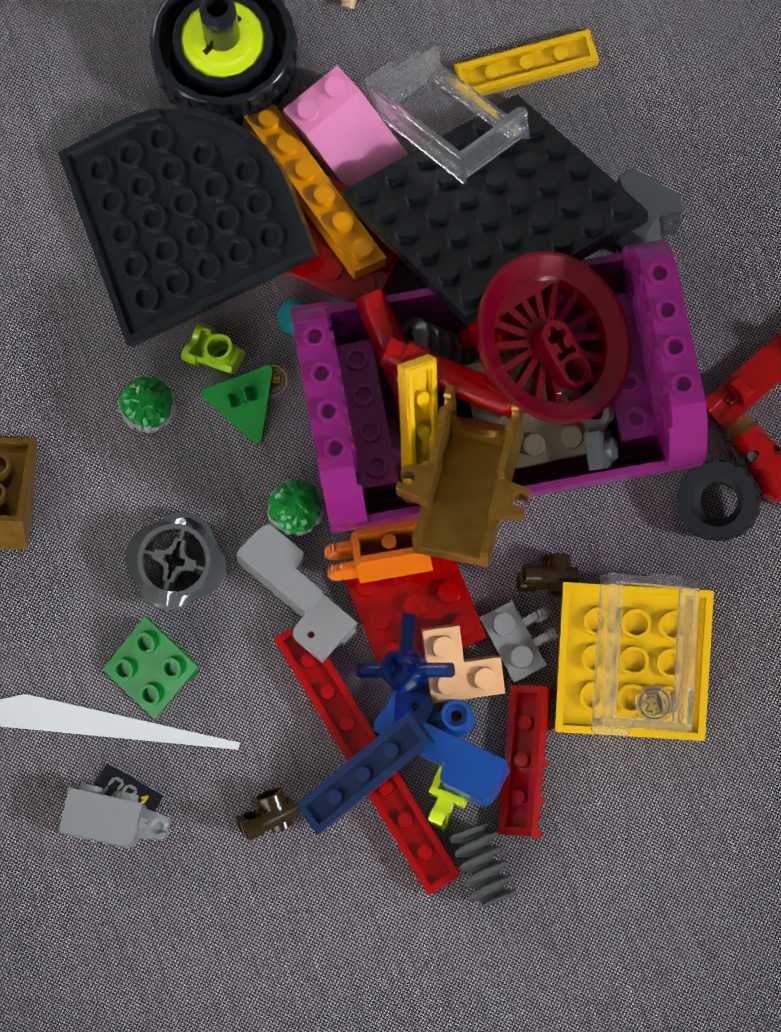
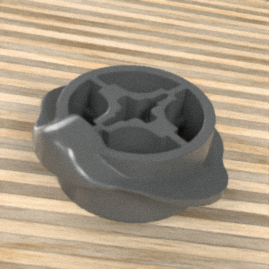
M175 512L152 525L142 528L131 538L126 549L125 560L127 569L134 578L141 596L148 604L160 610L175 611L188 606L193 601L215 591L225 577V554L217 543L208 523L193 513ZM179 531L177 538L174 539L172 546L168 549L158 550L151 548L153 543L162 535ZM190 534L200 541L205 552V564L190 558L188 554ZM177 551H180V558L184 559L185 563L183 567L177 566L175 571H172V565L167 562L168 557L176 556ZM147 558L157 561L163 566L164 575L162 579L164 582L162 589L150 577L147 568ZM186 572L201 574L199 580L191 587L182 591H173L175 584L178 583L182 574Z

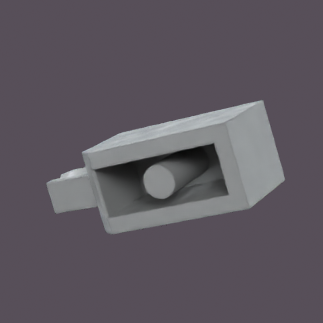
M81 783L79 789L69 787L58 831L61 834L127 849L138 844L139 839L166 841L171 818L146 809V805L138 802V795L117 791L116 797L101 794L103 788Z

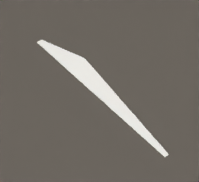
M28 694L0 699L1 727L238 750L240 742Z

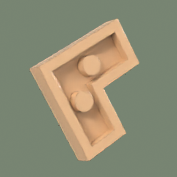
M458 623L421 628L429 697L433 704L505 693L502 662L499 654L464 659Z

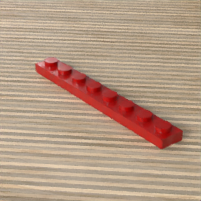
M293 626L276 636L274 641L348 762L375 740L377 736L329 657L321 663L297 643L293 637V629L295 627ZM310 632L307 636L313 638L314 633ZM398 772L368 796L428 896L461 876Z

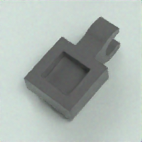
M612 404L603 410V415L600 419L594 416L584 420L587 426V433H584L589 471L616 468L615 460L618 458V445L615 438L611 436V430H607V426L614 418Z

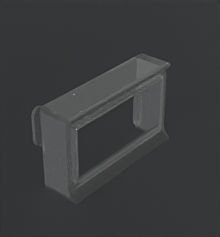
M434 41L399 65L396 62L387 63L365 80L371 105L381 119L463 184L467 182V177L521 138L530 139L527 109L517 107L508 114L504 113L441 65L438 45ZM432 79L491 124L493 128L459 151L401 106L399 102Z
M610 572L600 576L591 723L593 733L627 736L630 734L631 729L675 733L692 732L700 580H685L680 575L659 573L640 576ZM624 585L679 589L672 721L616 716Z

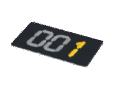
M109 764L105 765L94 786L103 788L101 793L103 795L116 797L117 791L138 795V802L143 803L147 806L146 809L154 812L163 799L162 794Z

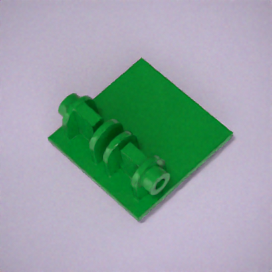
M144 616L102 669L153 719H157L187 681L191 682L200 672L197 669L199 665L147 616Z

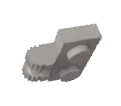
M510 601L479 617L497 654L500 655L501 662L513 684L547 668V664L538 648L560 637V627H552L534 639L527 628L546 620L552 614L548 606L522 619L513 601Z

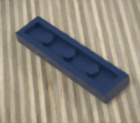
M408 712L295 805L317 835L322 834L435 741L415 714Z

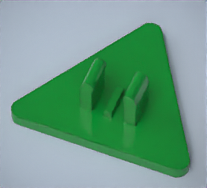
M266 365L205 388L201 392L202 397L255 444L263 441L274 368L271 365Z

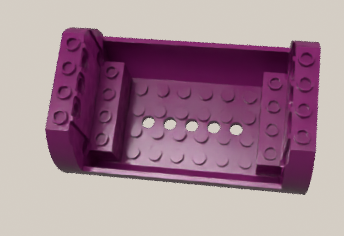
M657 240L625 246L622 253L581 260V262L596 271L611 287L624 310L630 329L631 363L629 372L620 393L611 403L614 408V418L607 426V430H611V436L615 438L618 445V458L615 460L616 468L589 471L587 455L515 470L512 482L530 489V498L702 466L706 457L708 440L706 399L675 256L667 241ZM429 288L386 296L399 325L410 317H420L426 322H431L459 335L462 328L467 327ZM543 289V290L541 291L542 299H543V300H544L545 289ZM558 292L556 311L566 297ZM324 301L291 307L293 331L331 533L337 534L418 519L421 505L417 503L410 505L403 500V497L398 496L396 493L397 482L400 481L402 483L400 472L402 468L400 415L394 403L396 398L382 366L378 364V356L355 301L328 306V302ZM575 305L564 320L565 324L581 315ZM586 321L571 330L572 334L590 333ZM592 342L579 344L581 349L593 352ZM473 348V350H474V358H473V360H475V359H480V358H479V354H478V349H477V348ZM603 411L595 415V417L597 419H600L603 415Z

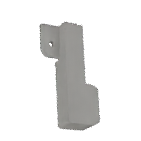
M271 524L264 525L238 550L237 562L302 617L293 629V637L297 643L323 663L336 647L345 646L356 634L357 622L326 597L319 587L300 572L303 566V551ZM312 632L314 633V637L309 638L307 634Z

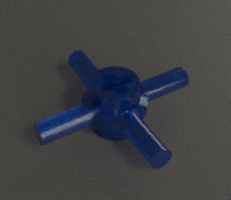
M402 614L400 646L398 650L386 654L381 663H359L356 667V674L359 678H383L396 691L393 724L409 712L410 697L413 690L422 688L428 681V678H452L455 674V666L452 662L428 663L418 651L414 650L416 614Z

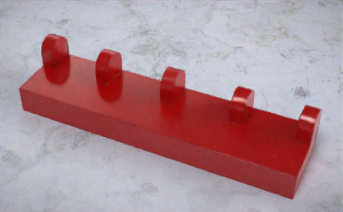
M511 685L504 755L510 772L501 788L497 832L499 835L542 839V831L538 829L540 806L545 805V797L541 795L544 768H548V760L545 759L547 731H551L552 723L548 722L550 698H554L555 691L546 686Z

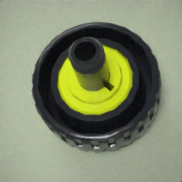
M166 0L158 9L157 16L153 20L150 37L153 69L160 88L164 91L169 102L174 104L176 108L190 107L203 109L226 117L240 125L243 124L244 116L262 111L273 104L277 106L292 86V80L297 72L298 42L292 16L285 7L283 0Z

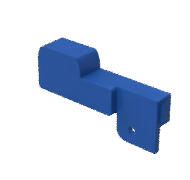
M397 683L384 710L380 711L373 725L375 735H381L406 713L413 712L435 741L418 756L442 766L440 779L445 789L482 807L491 805L498 796L510 772L506 760L427 724L434 711L432 700ZM418 704L419 708L417 710H413V705Z

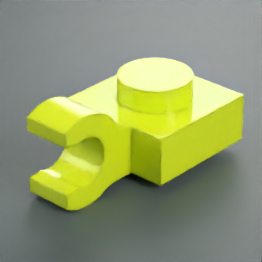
M440 766L428 791L431 796L438 798L428 821L431 822L432 826L445 831L454 805L465 809L468 799L445 789L440 779L442 766Z

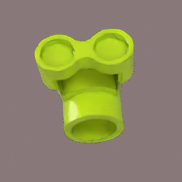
M199 323L195 327L191 341L185 345L181 354V360L198 367L200 364H204L231 374L236 373L245 357V351L234 345L228 336L217 334L215 328L204 323Z

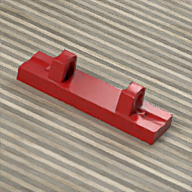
M781 331L705 398L707 415L723 432L781 382Z

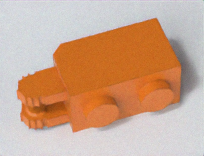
M417 519L355 530L351 533V540L329 544L324 550L325 558L333 561L354 558V561L329 566L327 570L328 578L332 581L359 578L360 583L433 571L431 556L414 553L412 537Z

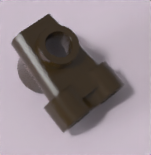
M565 553L545 555L541 558V564H523L522 571H518L516 577L518 592L547 590L550 596H562L563 582L579 583L578 568L571 567V557Z
M275 787L255 797L254 800L258 809L247 811L235 817V820L242 835H246L247 839L251 841L264 835L270 829L273 833H277L289 828L293 824L291 819L298 816L299 813L294 801L289 796H285L283 788Z

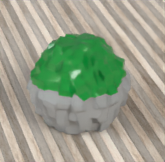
M146 375L136 376L130 381V384H127L123 393L120 394L119 401L117 402V412L122 413L125 423L132 429L136 428L141 432L154 433L171 423V419L177 410L175 404L176 396L171 391L170 385L164 382V380L151 378Z
M287 479L270 493L266 503L268 504V520L272 526L280 531H284L286 535L302 536L311 532L317 524L322 522L326 505L322 504L321 498L316 491L317 488L308 479L305 481L300 479L290 481Z

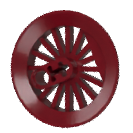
M550 251L533 252L519 256L504 265L492 277L484 290L477 316L478 354L488 379L505 399L532 417L558 424L576 423L592 418L605 410L616 399L626 381L631 363L630 329L617 296L596 271L580 260L565 254ZM543 289H545L544 300L542 299L541 291ZM558 292L566 297L556 311ZM575 305L581 315L565 324L564 320ZM502 316L510 324H507L496 319ZM586 321L590 333L572 334V329ZM495 333L515 340L495 342ZM592 342L593 352L581 349L579 344ZM525 349L524 352L502 364L498 352ZM526 360L515 380H513L507 371ZM532 374L530 390L527 393L523 390V387ZM544 384L548 401L542 400ZM583 385L584 388L580 391L579 387ZM565 393L569 400L568 402H563L562 394Z

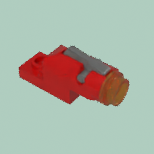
M749 415L744 416L725 429L724 432L728 436L726 442L730 446V453L734 462L743 466L745 470L753 475V479L759 485V492L775 505L781 501V453H778L780 447L764 432L757 420L752 421Z

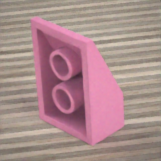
M338 65L283 109L284 118L310 153L334 179L352 186L408 155L361 90Z

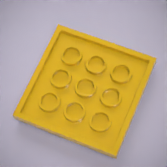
M563 582L554 731L705 741L714 591ZM652 686L664 689L671 700L669 712L658 720L645 718L637 707L639 694L644 689ZM648 690L640 699L641 710L649 717H659L667 710L668 699L660 690ZM647 692L659 693L662 701V712L651 716V712L646 711L648 704L644 702V698L648 697L646 695Z

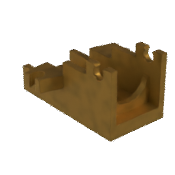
M447 384L444 392V406L440 407L438 413V427L429 456L430 465H402L400 471L401 479L410 478L413 482L402 484L398 481L396 493L400 497L421 505L412 537L414 553L489 568L501 520H525L526 506H516L513 503L517 500L529 503L531 497L530 489L512 482L524 437L523 411L512 404L511 419H508L507 425L457 416L454 385Z

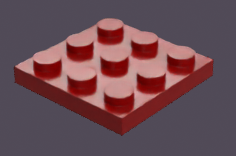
M431 556L433 571L360 583L359 578L344 580L384 680L425 664L421 628L458 623L460 626L462 649L487 640L456 561Z

